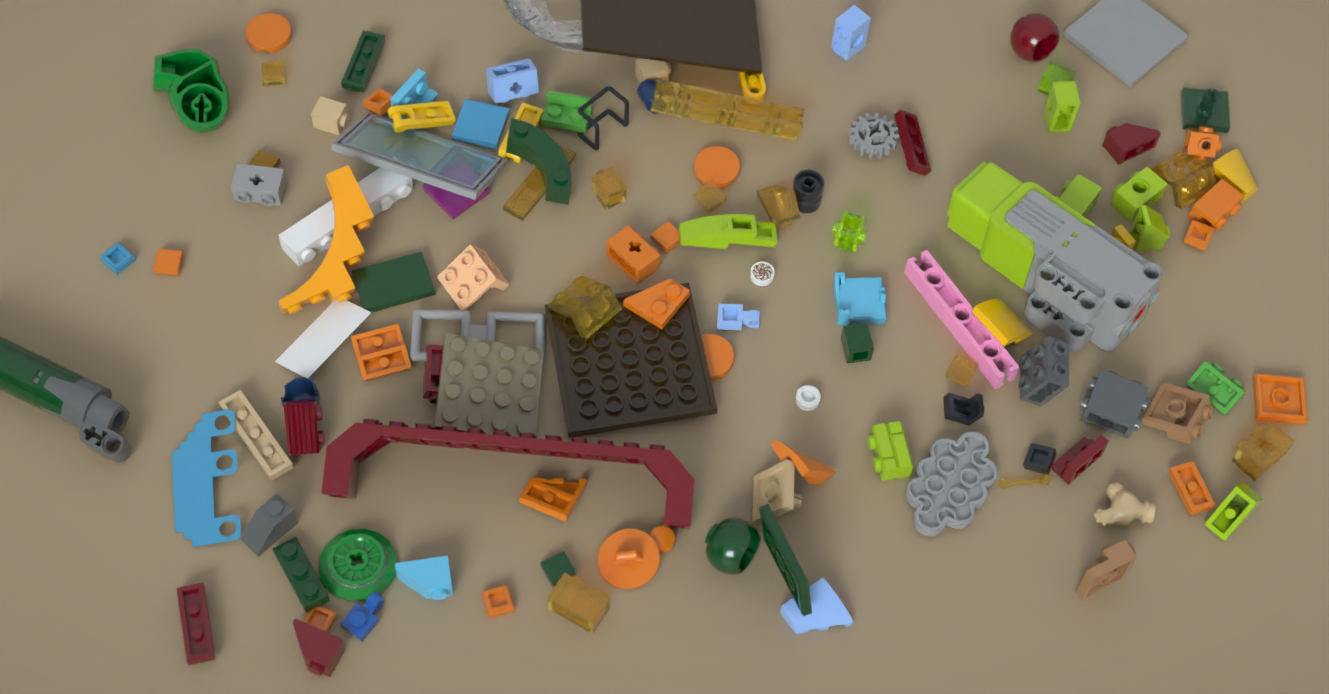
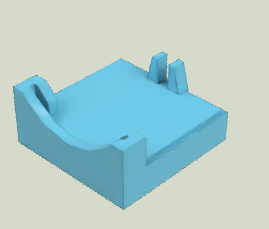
M835 272L833 293L837 325H849L851 323L885 324L887 319L885 309L886 294H884L885 288L882 285V277L845 278L844 272Z

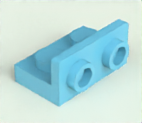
M418 68L390 98L391 107L434 102L438 97V93L427 87L426 72Z

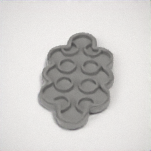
M968 431L963 433L957 442L949 438L938 439L932 444L929 457L922 459L918 463L916 478H913L908 483L905 495L908 503L916 509L913 516V525L921 534L936 536L945 529L946 525L954 529L968 527L974 518L975 509L981 508L985 504L988 497L987 489L995 483L998 471L994 462L987 458L990 445L987 438L981 433Z

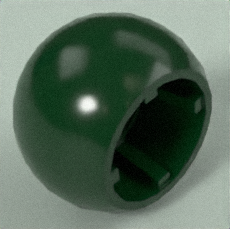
M736 517L726 518L720 524H714L706 536L707 559L720 572L730 575L741 574L752 562L758 551L761 540L756 528L748 521Z

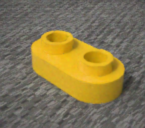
M739 72L738 76L744 98L750 102L763 100L766 94L763 73Z

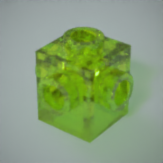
M843 211L839 222L835 221L831 235L835 236L833 245L842 250L856 252L858 245L864 244L867 231L864 230L866 218Z

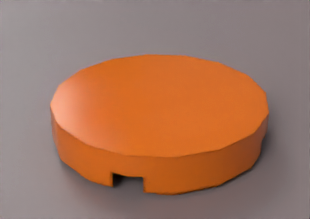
M266 13L256 16L246 27L247 42L250 47L258 52L268 51V53H275L285 48L291 40V26L287 19L278 14Z
M710 146L701 150L696 155L693 165L694 175L707 187L714 189L725 188L737 180L740 172V162L736 154L728 148Z
M715 334L701 335L710 378L712 381L720 379L733 367V348L723 337Z

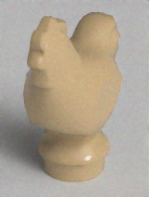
M1112 482L1107 486L1106 490L1111 502L1110 508L1105 510L1098 509L1097 513L1094 514L1096 522L1098 524L1101 523L1103 526L1106 524L1128 526L1134 519H1139L1143 524L1145 522L1152 523L1156 504L1149 502V500L1141 503L1133 493L1126 491L1121 483Z

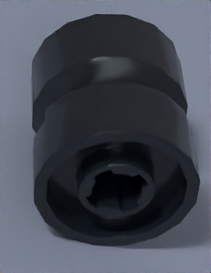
M803 170L797 173L794 178L791 204L798 212L812 213L820 207L824 179L817 171Z

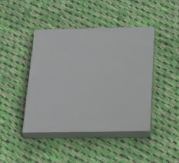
M1101 0L1063 32V36L1130 88L1185 43L1189 37L1188 34L1142 0Z

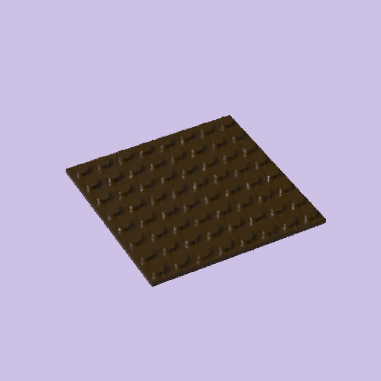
M581 0L582 51L762 74L755 0Z

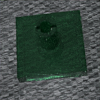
M1182 88L1180 93L1182 129L1187 130V128L1199 130V126L1214 128L1213 132H1229L1228 92L1216 89L1211 90V88L1207 90Z

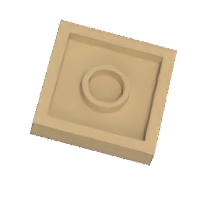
M786 459L754 476L753 523L761 525L759 509L763 505L769 504L775 518L793 509L797 510L801 506L802 501L800 499H802V496L794 493L795 464L793 461Z

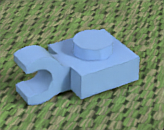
M719 303L717 329L742 330V324L750 328H759L760 311H743V304Z

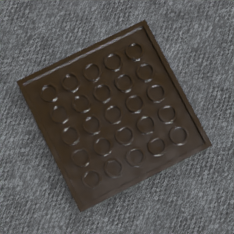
M689 282L682 283L681 285L690 290V296L663 329L623 306L625 298L643 290L545 304L568 438L717 414V404Z

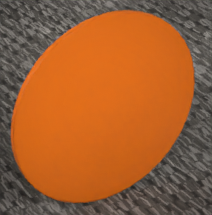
M622 529L611 534L603 542L598 553V567L603 578L611 585L621 589H634L643 586L656 574L660 563V552L656 542L650 535L638 529Z

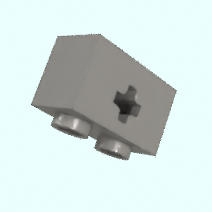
M237 163L231 183L234 200L243 203L254 202L268 206H281L287 184L285 171L281 168Z

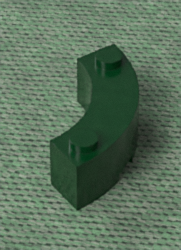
M511 118L506 153L519 156L538 168L545 186V201L568 205L572 182L570 166L564 152L547 133L538 127L522 120Z

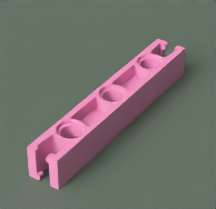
M929 251L921 252L920 260L917 264L915 263L917 261L915 257L908 259L904 271L905 275L993 388L996 390L1003 386L1005 374L1008 376L1007 380L1009 382L1013 381L1018 373L1019 365L1000 341L972 313L974 308Z

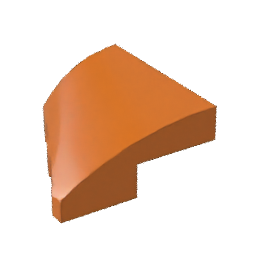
M777 440L770 443L781 462L786 459L793 461L808 484L822 485L836 473L829 465Z

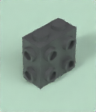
M1047 336L1020 357V400L1043 406L1069 386V342L1060 340L1057 337Z
M1101 369L1098 377H1092L1087 389L1092 391L1090 397L1085 395L1080 410L1084 411L1081 420L1128 439L1132 430L1137 432L1143 419L1139 417L1140 411L1145 412L1150 398L1146 397L1149 387L1142 385L1138 381L1119 376L1113 371Z

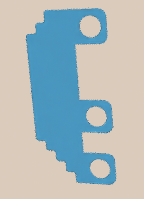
M230 409L202 414V421L195 424V431L189 432L187 434V441L181 442L180 449L172 452L175 532H184L185 539H192L193 547L233 541L241 536V522L238 515L214 518L213 477L233 474L238 469L237 452L235 450L211 452V437L233 433L236 428L235 413ZM221 415H226L231 420L230 426L225 430H218L215 427V420ZM223 455H229L233 460L232 466L227 470H220L216 465L218 458ZM225 521H233L236 525L234 534L228 537L221 535V524Z

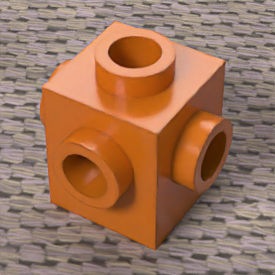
M1199 126V130L1187 128L1183 151L1186 154L1194 155L1193 158L1206 161L1208 157L1215 158L1216 152H1219L1221 148V138H1219V134L1213 132L1214 128Z

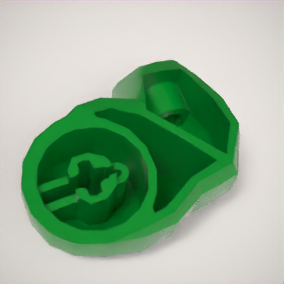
M184 49L155 56L153 91L168 93V98L174 112L181 123L188 129L200 133H208L218 129L223 124L229 107L228 87L220 75L218 61L200 49Z

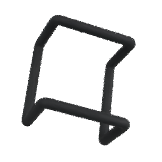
M606 86L578 109V114L589 122L587 130L592 126L595 127V144L585 137L584 133L578 132V137L594 150H599L600 127L597 122L609 114L624 127H627L629 124V101L611 86ZM607 91H610L625 103L624 120L610 109L602 112L594 120L583 111Z

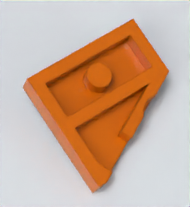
M670 278L625 298L623 306L663 329L688 299L690 290Z
M530 478L520 495L519 503L566 522L585 490L587 480L579 478V482H564L563 478H553L550 480Z

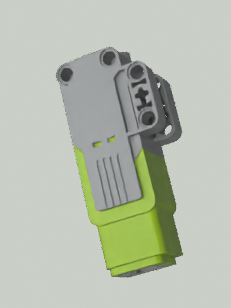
M985 161L982 162L952 192L947 217H949L947 227L979 249L980 257L985 263L1020 288H1024V291L1030 294L1023 313L1025 319L1046 335L1069 342V351H1079L1089 341L1105 351L1116 349L1144 320L1149 307L1160 294V290L1157 289L1163 276V269L1160 265L1147 261L1033 182L1022 183L994 162L989 164Z

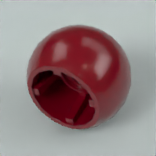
M1031 13L1020 18L1015 23L1010 35L1013 51L1018 57L1028 62H1039L1047 58L1055 50L1060 39L1056 23L1050 17L1041 13Z

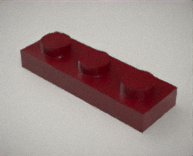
M900 109L894 116L901 139V146L906 158V165L909 171L926 176L931 172V167L917 116Z
M204 583L176 588L188 665L216 660Z

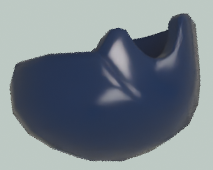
M307 377L295 378L284 386L285 395L281 397L283 408L284 403L287 401L316 399L317 405H319L320 393L312 379Z

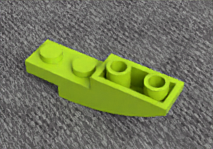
M750 214L714 215L679 224L680 244L685 246L727 249L729 243L775 247L778 242L775 223L758 222L755 220V215Z

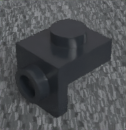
M948 393L943 397L944 417L947 420L970 426L984 416L982 394L977 393L970 399Z

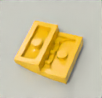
M999 298L984 301L976 305L972 310V313L1003 346L1012 342L1017 344L1033 334Z

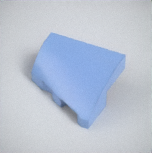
M824 577L809 587L811 614L801 615L793 598L781 606L780 615L796 634L806 633L811 629L820 631L827 630L830 626L845 625V627L853 624V620L845 606Z

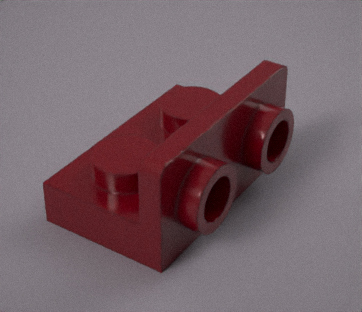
M1100 435L1095 441L1083 437L1054 462L1051 469L1069 485L1103 455L1109 441L1103 435Z

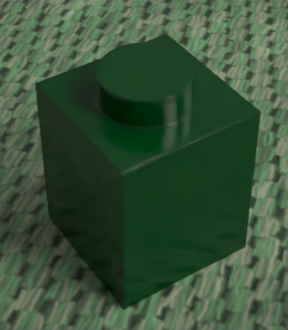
M851 323L843 326L841 342L847 364L871 361L874 347L868 323Z

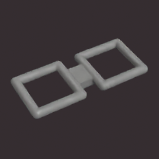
M415 309L412 313L410 359L412 361L425 362L426 352H420L422 319L462 320L461 336L495 341L496 321L535 322V349L544 350L543 363L545 361V315L543 313L489 311L486 315V325H471L472 314L468 310Z

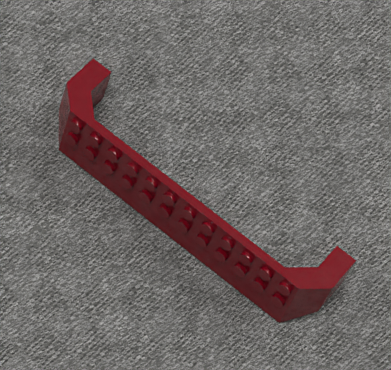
M363 419V423H354L326 447L321 494L329 497L356 499L359 464L391 442L644 465L667 490L664 526L690 529L694 478L670 450H665L666 446L650 444V449L640 448L639 443L624 442V446H614L613 441L598 440L597 444L588 443L586 438L572 437L571 442L562 441L561 436L546 435L545 439H537L535 434L519 433V437H513L509 432L494 430L493 435L485 434L483 429L467 428V432H460L457 427L441 426V430H434V427H431L429 424L416 423L415 428L405 425L404 422L389 421V425H383L379 420Z

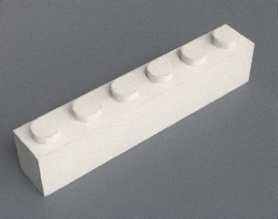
M381 167L358 182L374 216L383 210L389 209L393 203L400 198L408 196L414 190L412 178ZM332 200L279 234L281 248L298 266L305 262H310L317 254L330 248L334 234L335 218Z

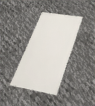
M337 300L333 302L275 362L303 377L309 378L371 312L349 301L339 303Z

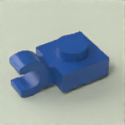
M374 591L368 597L364 607L357 603L340 623L341 627L363 642L379 622L375 614L385 603L382 600L383 596Z

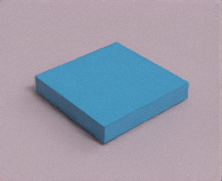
M465 99L452 133V140L497 149L510 114L509 108Z

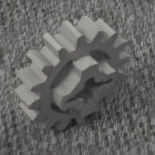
M877 112L872 117L869 113H866L865 118L859 115L857 121H852L851 128H849V144H854V151L861 150L860 156L866 153L869 154V159H872L873 155H877L878 159H881L882 153L889 156L890 151L896 149L899 139L898 127H893V120L887 122L886 115L880 118Z

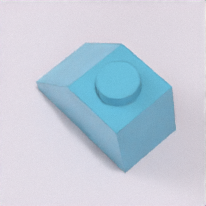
M448 556L395 563L397 579L426 599L442 600L453 595Z

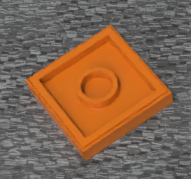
M1257 373L1253 375L1256 421L1303 425L1307 423L1308 415L1304 377Z

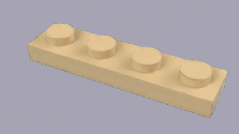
M241 390L218 402L222 411L229 409L234 411L235 430L271 481L293 469L292 462Z

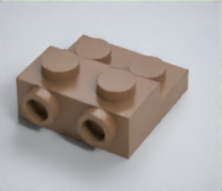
M1163 382L1142 417L1143 425L1166 431L1167 438L1191 445L1194 438L1200 439L1203 432L1202 424L1204 420L1209 421L1212 418L1214 408L1211 406L1210 395Z
M1123 540L1116 544L1113 541L1102 548L1101 555L1096 559V562H1093L1085 569L1086 573L1080 579L1081 582L1076 592L1081 600L1126 577L1137 558L1131 543Z

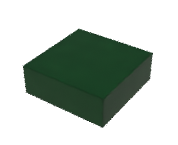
M564 551L540 562L541 568L552 587L576 576V571Z

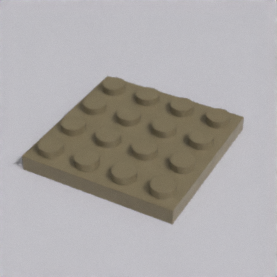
M446 333L443 342L434 430H441V426L457 427L460 432H467V428L483 429L485 434L493 435L494 430L507 431L513 437H519V433H532L536 436L544 350Z

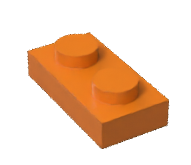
M1194 461L1170 467L1168 473L1189 516L1214 508L1215 503Z

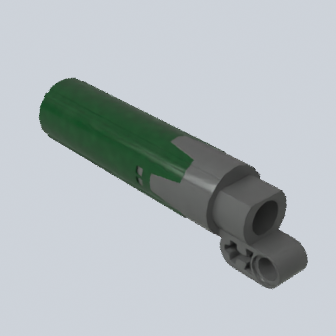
M0 336V390L80 428L79 437L81 441L92 451L118 463L124 462L130 457L131 446L119 435L128 421L130 412L122 404L112 400V392L109 388ZM100 436L102 438V442L93 437ZM121 443L120 448L112 452L113 447Z

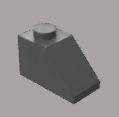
M276 493L256 510L240 538L241 541L259 557L298 524L295 510Z

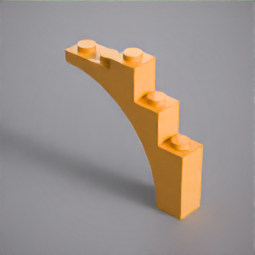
M349 165L326 174L325 182L332 198L335 216L331 246L322 264L313 276L296 291L279 300L278 306L282 314L287 312L290 315L297 313L303 309V305L309 302L317 304L323 301L325 295H328L331 303L337 300L339 303H343L352 298L351 294L354 293L355 286L345 266L353 267L359 264L365 253L354 230L357 229L358 232L369 228L371 226L370 223L373 222L374 215Z

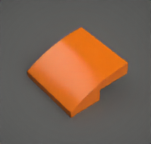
M399 324L350 336L363 382L412 369Z

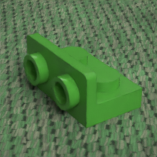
M547 91L546 105L541 117V126L586 133L589 122L578 114V109L589 101L591 97ZM592 104L583 111L589 117L592 116Z
M1205 361L1186 382V385L1193 391L1210 395L1211 405L1226 416L1236 403L1244 398L1245 392L1242 390L1244 386L1234 378L1231 380L1223 375L1225 371L1213 362L1210 365Z

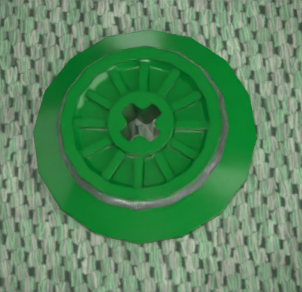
M368 529L348 530L335 536L324 547L319 559V576L325 588L336 597L348 601H364L374 591L381 594L392 583L396 574L395 563H397V554L391 542L378 532ZM360 559H362L363 564L357 563L355 566H353V560L358 562Z

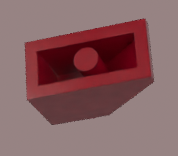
M1125 123L1118 127L1113 126L1106 132L1102 146L1116 163L1120 165L1155 148L1161 133L1155 129Z
M295 618L293 626L307 669L315 675L321 676L324 674L331 677L346 650L343 639Z

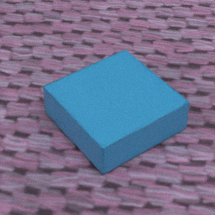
M119 242L100 256L101 262L116 275L136 261L134 255Z

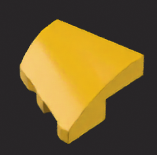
M1237 148L1226 153L1211 164L1209 168L1211 172L1244 195L1240 201L1241 204L1257 192L1258 187Z

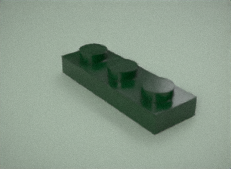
M362 31L341 81L342 88L365 92L385 43V35Z
M297 537L272 548L305 613L330 601L325 588Z

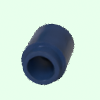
M644 80L640 83L637 94L646 109L653 114L664 111L668 105L667 97L657 81Z

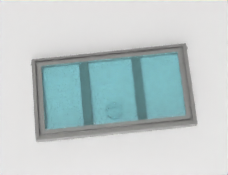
M367 111L332 143L331 148L332 151L476 200L508 165L507 158L422 129H409L396 133L392 126L394 123L393 119Z

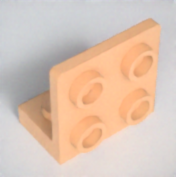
M471 244L437 276L460 310L470 308L489 288L493 289L495 287L504 291L510 285L485 250Z

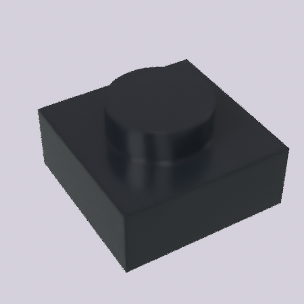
M1031 443L1023 463L1024 469L1049 475L1057 454L1056 449Z

